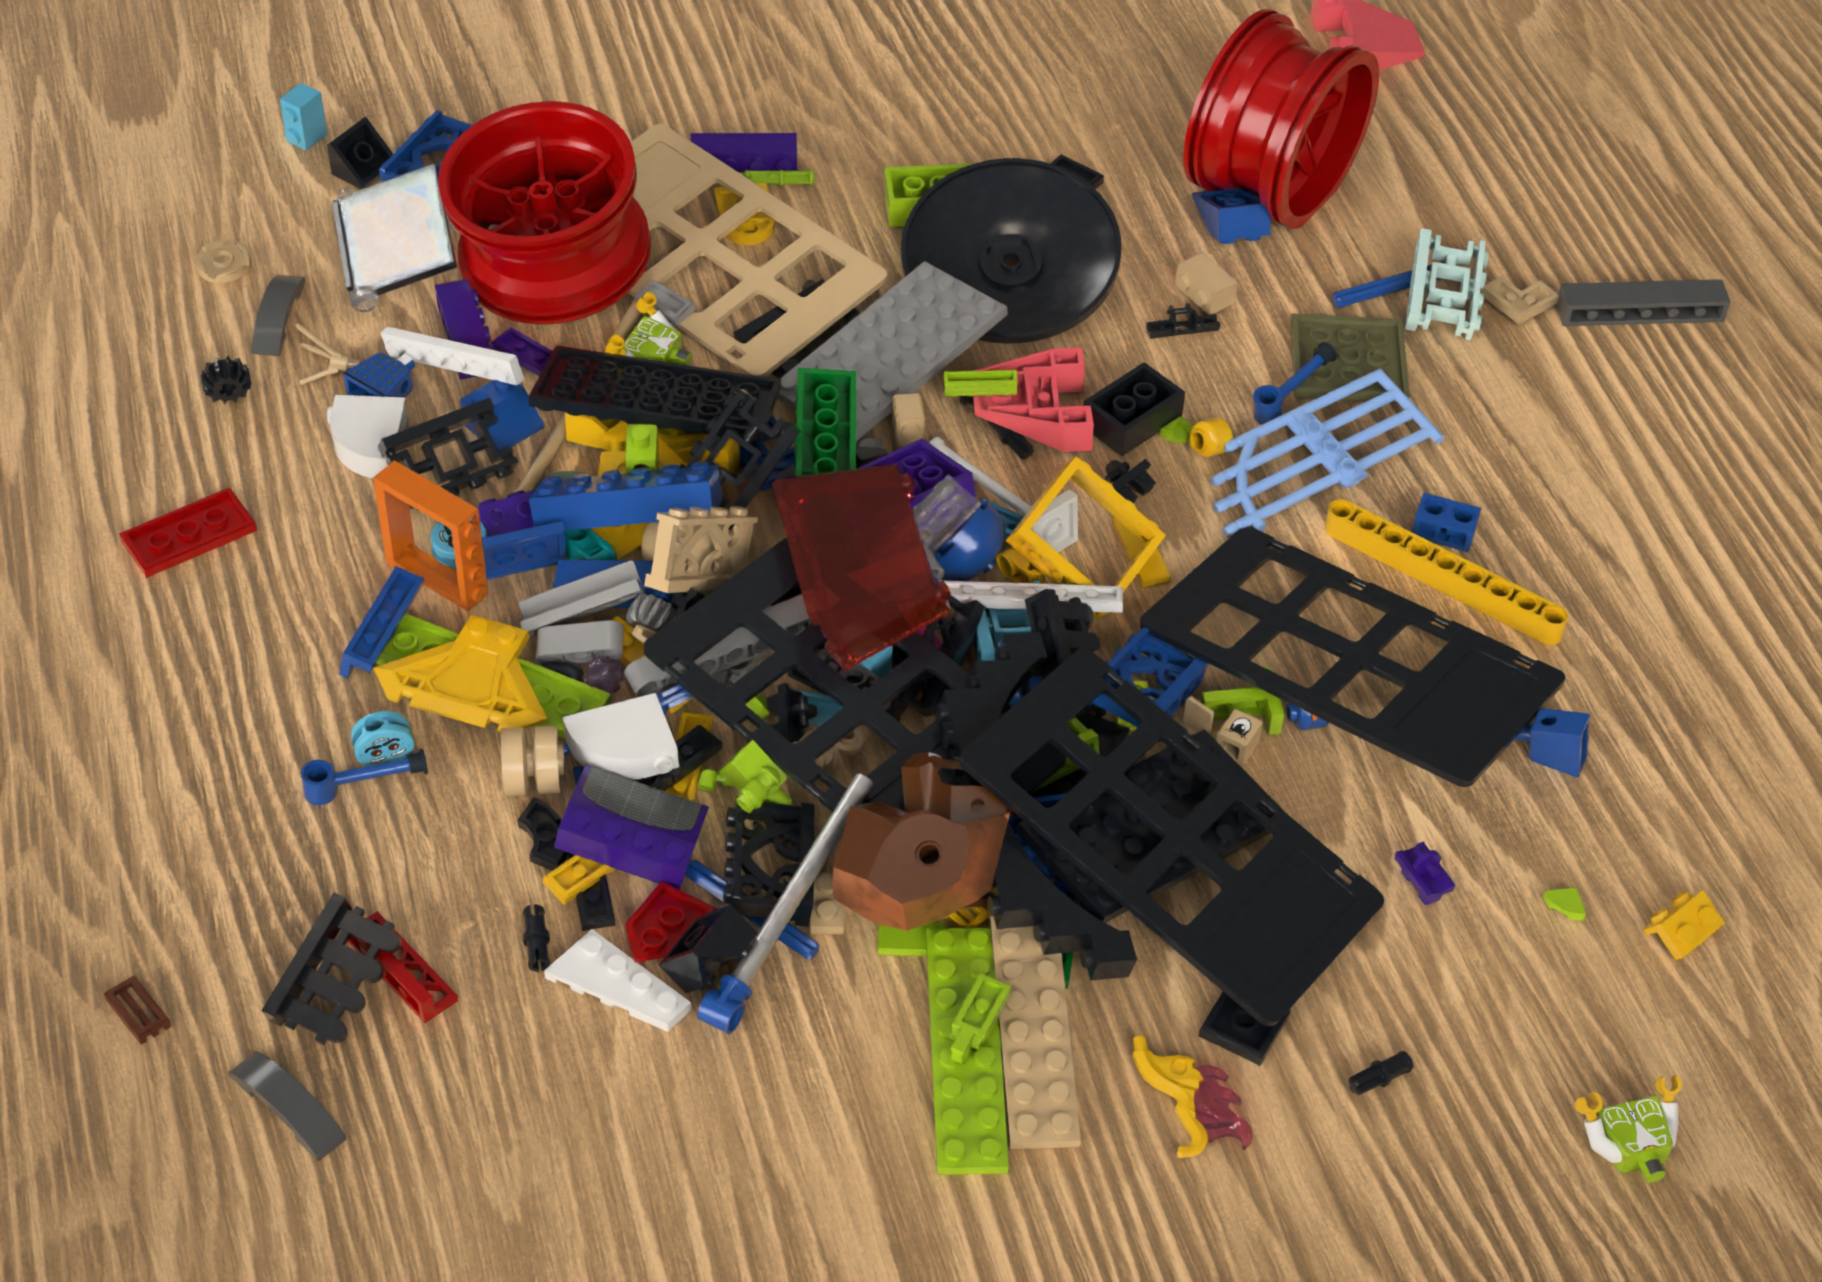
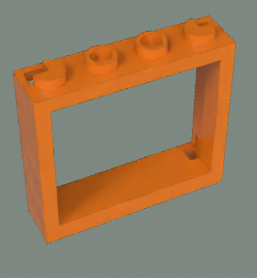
M394 460L373 477L386 563L394 568L397 566L424 578V586L466 611L471 610L488 595L479 509ZM409 505L451 529L456 570L440 563L436 558L415 547Z

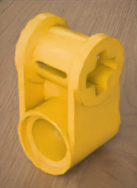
M1013 547L997 554L996 564L998 569L1013 583H1032L1033 580H1039L1040 584H1048L1045 575Z

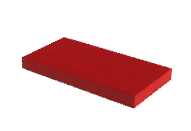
M229 487L121 532L119 535L121 542L147 578L258 530L253 518Z

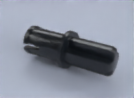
M987 420V423L1001 437L1002 443L1008 444L1021 459L1025 460L1034 453L1033 446L1023 435Z
M1400 1051L1398 1054L1383 1061L1375 1060L1369 1068L1349 1077V1089L1352 1093L1360 1096L1378 1086L1386 1087L1390 1085L1392 1079L1411 1072L1413 1069L1412 1059L1408 1053Z

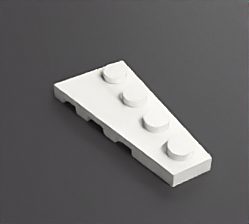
M593 929L544 970L545 979L554 983L558 980L570 985V990L582 995L584 992L600 998L601 1003L612 1008L614 1005L629 1011L630 1016L667 1032L691 1011L690 1001L639 963H635L631 957Z

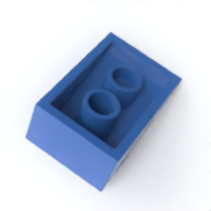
M1221 189L1192 193V198L1210 235L1219 240L1220 243L1231 244L1235 243L1236 239L1245 238L1248 241H1257L1261 239V236L1270 235L1268 208L1261 204L1259 196L1247 189Z

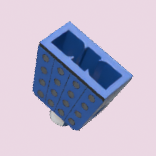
M377 353L343 373L346 393L353 396L406 398L413 389L411 370L415 368V363L407 354H403L395 360L384 353Z

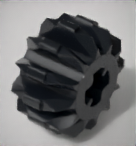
M227 355L224 360H220L216 357L214 363H206L205 370L201 374L203 391L206 396L212 398L213 402L221 399L224 405L228 400H233L237 403L238 397H246L247 390L251 389L252 382L247 364H242L240 358L231 360Z

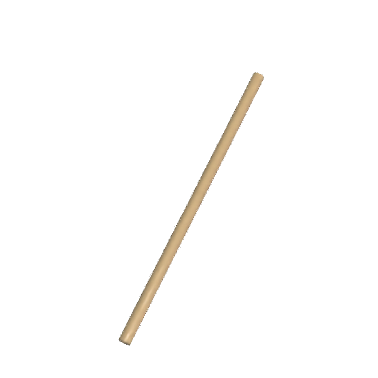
M661 255L657 263L663 258H665L667 255ZM635 299L612 335L618 334L624 340L627 339L642 314L636 308ZM565 412L516 492L524 490L526 493L536 488L566 438Z

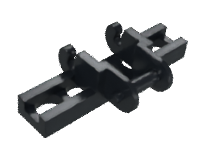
M1189 303L1185 304V308L1176 309L1169 305V309L1166 311L1167 315H1169L1168 320L1147 322L1146 330L1150 339L1218 331L1220 329V322H1217L1216 314L1198 316L1196 309L1193 310ZM1186 313L1188 321L1176 322V314ZM1179 326H1186L1188 329H1187V330H1181V329H1179L1178 327H1179Z

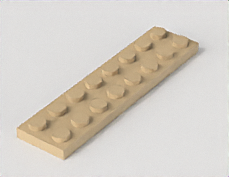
M989 916L995 979L1012 985L1011 994L999 1014L1009 1149L1080 1147L1081 1135L1062 953L1043 955L1041 944L1036 942L1034 937V926L997 929L994 917Z

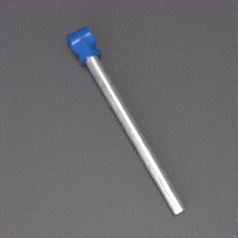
M856 774L752 941L750 952L741 959L731 976L723 975L720 980L721 986L718 990L711 989L703 998L697 1014L699 1020L726 1034H731L737 1028L744 1014L745 1004L743 1001L748 1000L752 995V990L749 988L750 983L841 838L850 806L861 805L872 788L873 782L868 777Z

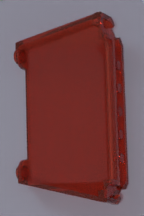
M896 464L786 476L772 483L808 616L814 627L820 624L822 634L829 640V642L824 644L832 658L845 671L852 669L856 664L952 611L948 601L952 597L946 583L944 581L939 582L932 573L909 499L914 497L913 490L917 488L909 472L904 474Z

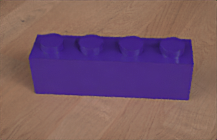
M691 133L692 143L737 172H744L746 170L797 171V133Z
M468 279L435 285L437 307L447 340L495 350L494 344H488L491 342L489 328L482 325L485 324L482 307L477 308L479 306L478 294L476 289L471 290ZM458 372L460 380L477 377L474 375Z

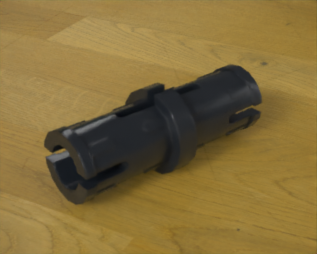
M534 904L535 916L531 913L530 905L523 909L526 929L523 934V942L528 949V968L539 972L538 960L541 961L542 971L550 966L547 948L550 942V934L545 929V910L543 906Z

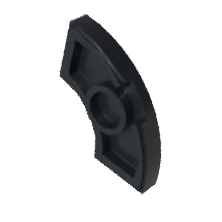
M533 797L518 818V827L527 832L533 840L534 845L530 853V862L549 870H554L563 864L567 857V852L554 848L561 818L548 804Z

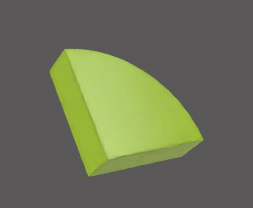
M1180 416L1162 427L1159 436L1175 443H1189L1193 425Z
M1576 887L1544 891L1542 898L1551 910L1555 909L1567 915V918L1571 920L1581 921L1585 919L1586 911Z

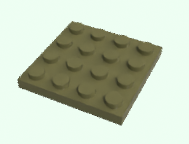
M1291 314L1293 375L1313 358V353L1318 350L1321 342L1331 344L1338 355L1334 362L1320 366L1294 389L1295 398L1317 399L1379 368L1387 374L1408 398L1410 397L1403 319ZM1376 382L1340 399V401L1366 402L1387 391L1379 382ZM1395 400L1390 402L1391 404H1398Z

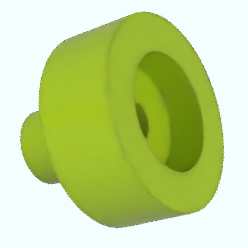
M759 693L746 703L747 707L764 721L772 715L767 709V698L762 693Z

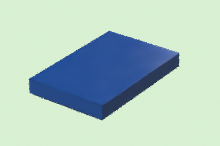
M562 521L482 538L487 580L558 565V560H566L565 528Z

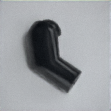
M568 662L541 663V666L583 683L582 676L584 672L578 666Z

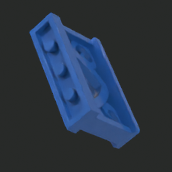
M436 110L382 164L379 172L381 182L425 167L421 159L422 155L440 150L448 151L455 140L472 125L442 115V111ZM446 133L453 135V137L447 138ZM441 163L435 164L438 174ZM426 183L401 191L402 193L427 201L428 206H430Z
M1143 627L1137 635H1130L1125 647H1119L1111 661L1106 660L1105 662L1112 667L1111 669L1125 681H1129L1133 686L1135 684L1130 674H1156V681L1163 690L1143 688L1139 691L1171 717L1199 687L1209 663L1197 657L1194 658L1148 634L1149 629ZM1141 652L1148 655V657L1142 656ZM1106 675L1103 677L1115 689L1119 687ZM1105 694L1097 697L1089 705L1095 704L1136 727L1140 726V723Z

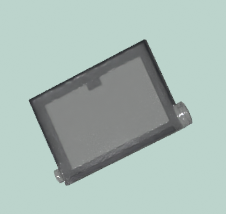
M435 164L354 192L351 188H342L338 192V198L333 200L332 205L345 284L349 293L350 304L354 310L358 312L372 311L378 305V295L457 267L448 220L439 194L438 171Z

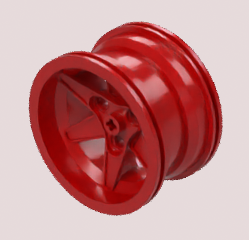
M1262 9L1255 12L1227 40L1213 62L1195 101L1187 127L1183 152L1184 171L1188 180L1208 191L1221 188L1225 190L1249 188L1259 193L1260 202L1268 208L1272 220L1290 229L1301 228L1338 190L1361 147L1373 114L1379 87V65L1376 56L1354 45L1344 48L1333 47L1322 53L1310 47L1308 41L1299 30L1295 29L1292 20L1288 16L1272 9Z
M542 101L516 105L495 112L473 124L451 145L443 158L438 174L439 194L447 218L454 228L461 233L457 256L463 280L468 279L471 290L476 289L479 303L484 308L498 316L521 323H566L586 318L610 307L624 297L638 282L650 258L651 237L645 213L633 197L637 181V166L633 147L624 130L611 118L592 108L569 102ZM491 224L498 225L491 230H487Z

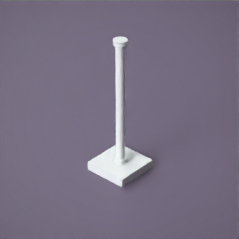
M935 437L929 442L932 446L971 471L974 481L1023 516L1031 509V506L948 448L941 438ZM1070 489L1054 498L1031 528L1057 552L1078 541V495Z

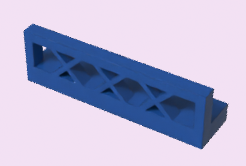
M395 567L344 650L339 672L340 676L348 679L354 667L371 673L422 588L424 578L400 567Z

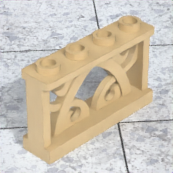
M712 506L710 511L704 508L690 507L689 512L681 508H669V512H657L656 519L659 520L652 570L651 573H646L644 586L665 593L689 592L691 588L696 591H711L718 588L747 566L753 524L758 521L757 516L748 514L747 508L730 506V510ZM734 524L733 532L728 533L729 527ZM679 526L683 527L681 535L677 534ZM707 533L715 546V550L707 555L699 571L698 561L690 551L698 540ZM676 541L679 543L677 548L675 547ZM687 559L689 562V567L685 571V566L688 564L685 562V560ZM713 561H714V562H715V567H714V569L712 570V569H711V565H712V563H713Z

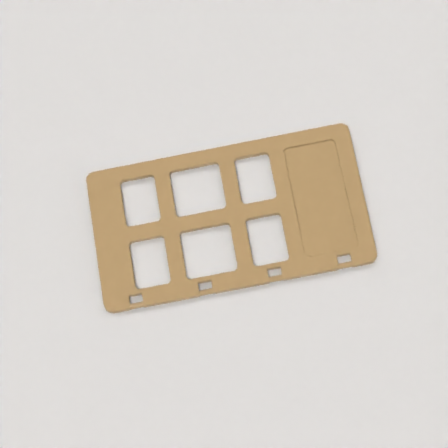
M664 124L654 125L631 142L637 166V181L633 197L645 213L649 231L655 227H662L684 243L644 272L628 293L635 297L652 280L660 284L664 283L699 256H705L742 281L704 311L699 313L694 311L676 326L722 359L725 358L735 365V368L742 373L767 377L781 364L785 363L887 282L888 277L885 268ZM715 183L723 185L742 198L741 201L705 228H698L675 213ZM757 212H764L800 236L761 267L754 266L718 242ZM815 250L823 251L845 266L806 297H800L776 281ZM756 295L764 296L786 311L780 318L744 344L738 342L717 327L718 324ZM736 350L744 356L738 360L731 353Z

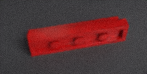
M378 911L367 917V919L382 926L386 921ZM394 929L393 931L401 939V947L399 949L403 952L402 960H398L392 953H386L381 950L376 961L383 968V980L426 1023L458 1002V995ZM353 936L348 940L353 948L363 955H366L371 946ZM407 969L420 970L423 973L422 981H418ZM428 991H440L445 997L434 1003L433 996Z

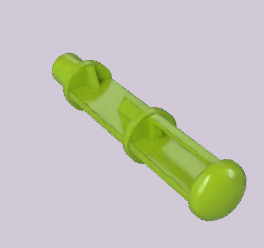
M811 169L809 171L746 170L738 172L754 183L766 182L767 185H813L815 180L814 172Z

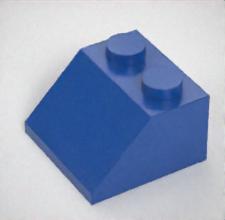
M493 380L460 399V405L463 408L491 398L495 407L493 413L497 415L499 421L496 425L487 428L497 452L515 446L544 428L541 417L535 407L529 406V396L520 384L513 385ZM484 418L467 424L465 427L479 438L475 425L477 422L484 420Z

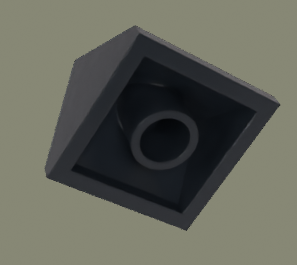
M366 116L327 144L331 174L359 189L379 175L382 164L393 155L390 148Z

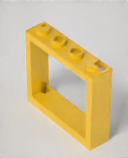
M1075 456L1063 466L1006 539V542L1055 584L1095 585L1031 529L1068 480L1072 479L1145 543L1144 547L1115 584V586L1123 587L1124 593L1165 538L1166 534L1159 529V526L1154 521L1147 519L1139 512L1131 501L1122 497L1111 483L1098 476L1088 463ZM1093 612L1096 620L1108 613Z

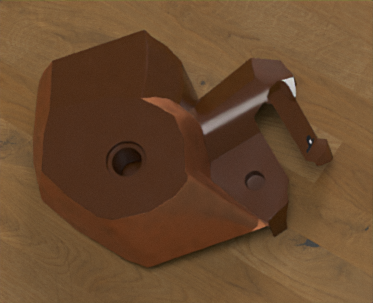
M930 752L911 755L901 767L905 811L880 802L850 806L833 866L834 899L866 919L880 925L908 931L938 921L976 902L991 890L1009 815L1014 819V812L984 786H953L942 783L937 771L940 768L964 770L959 761L943 759L941 756Z

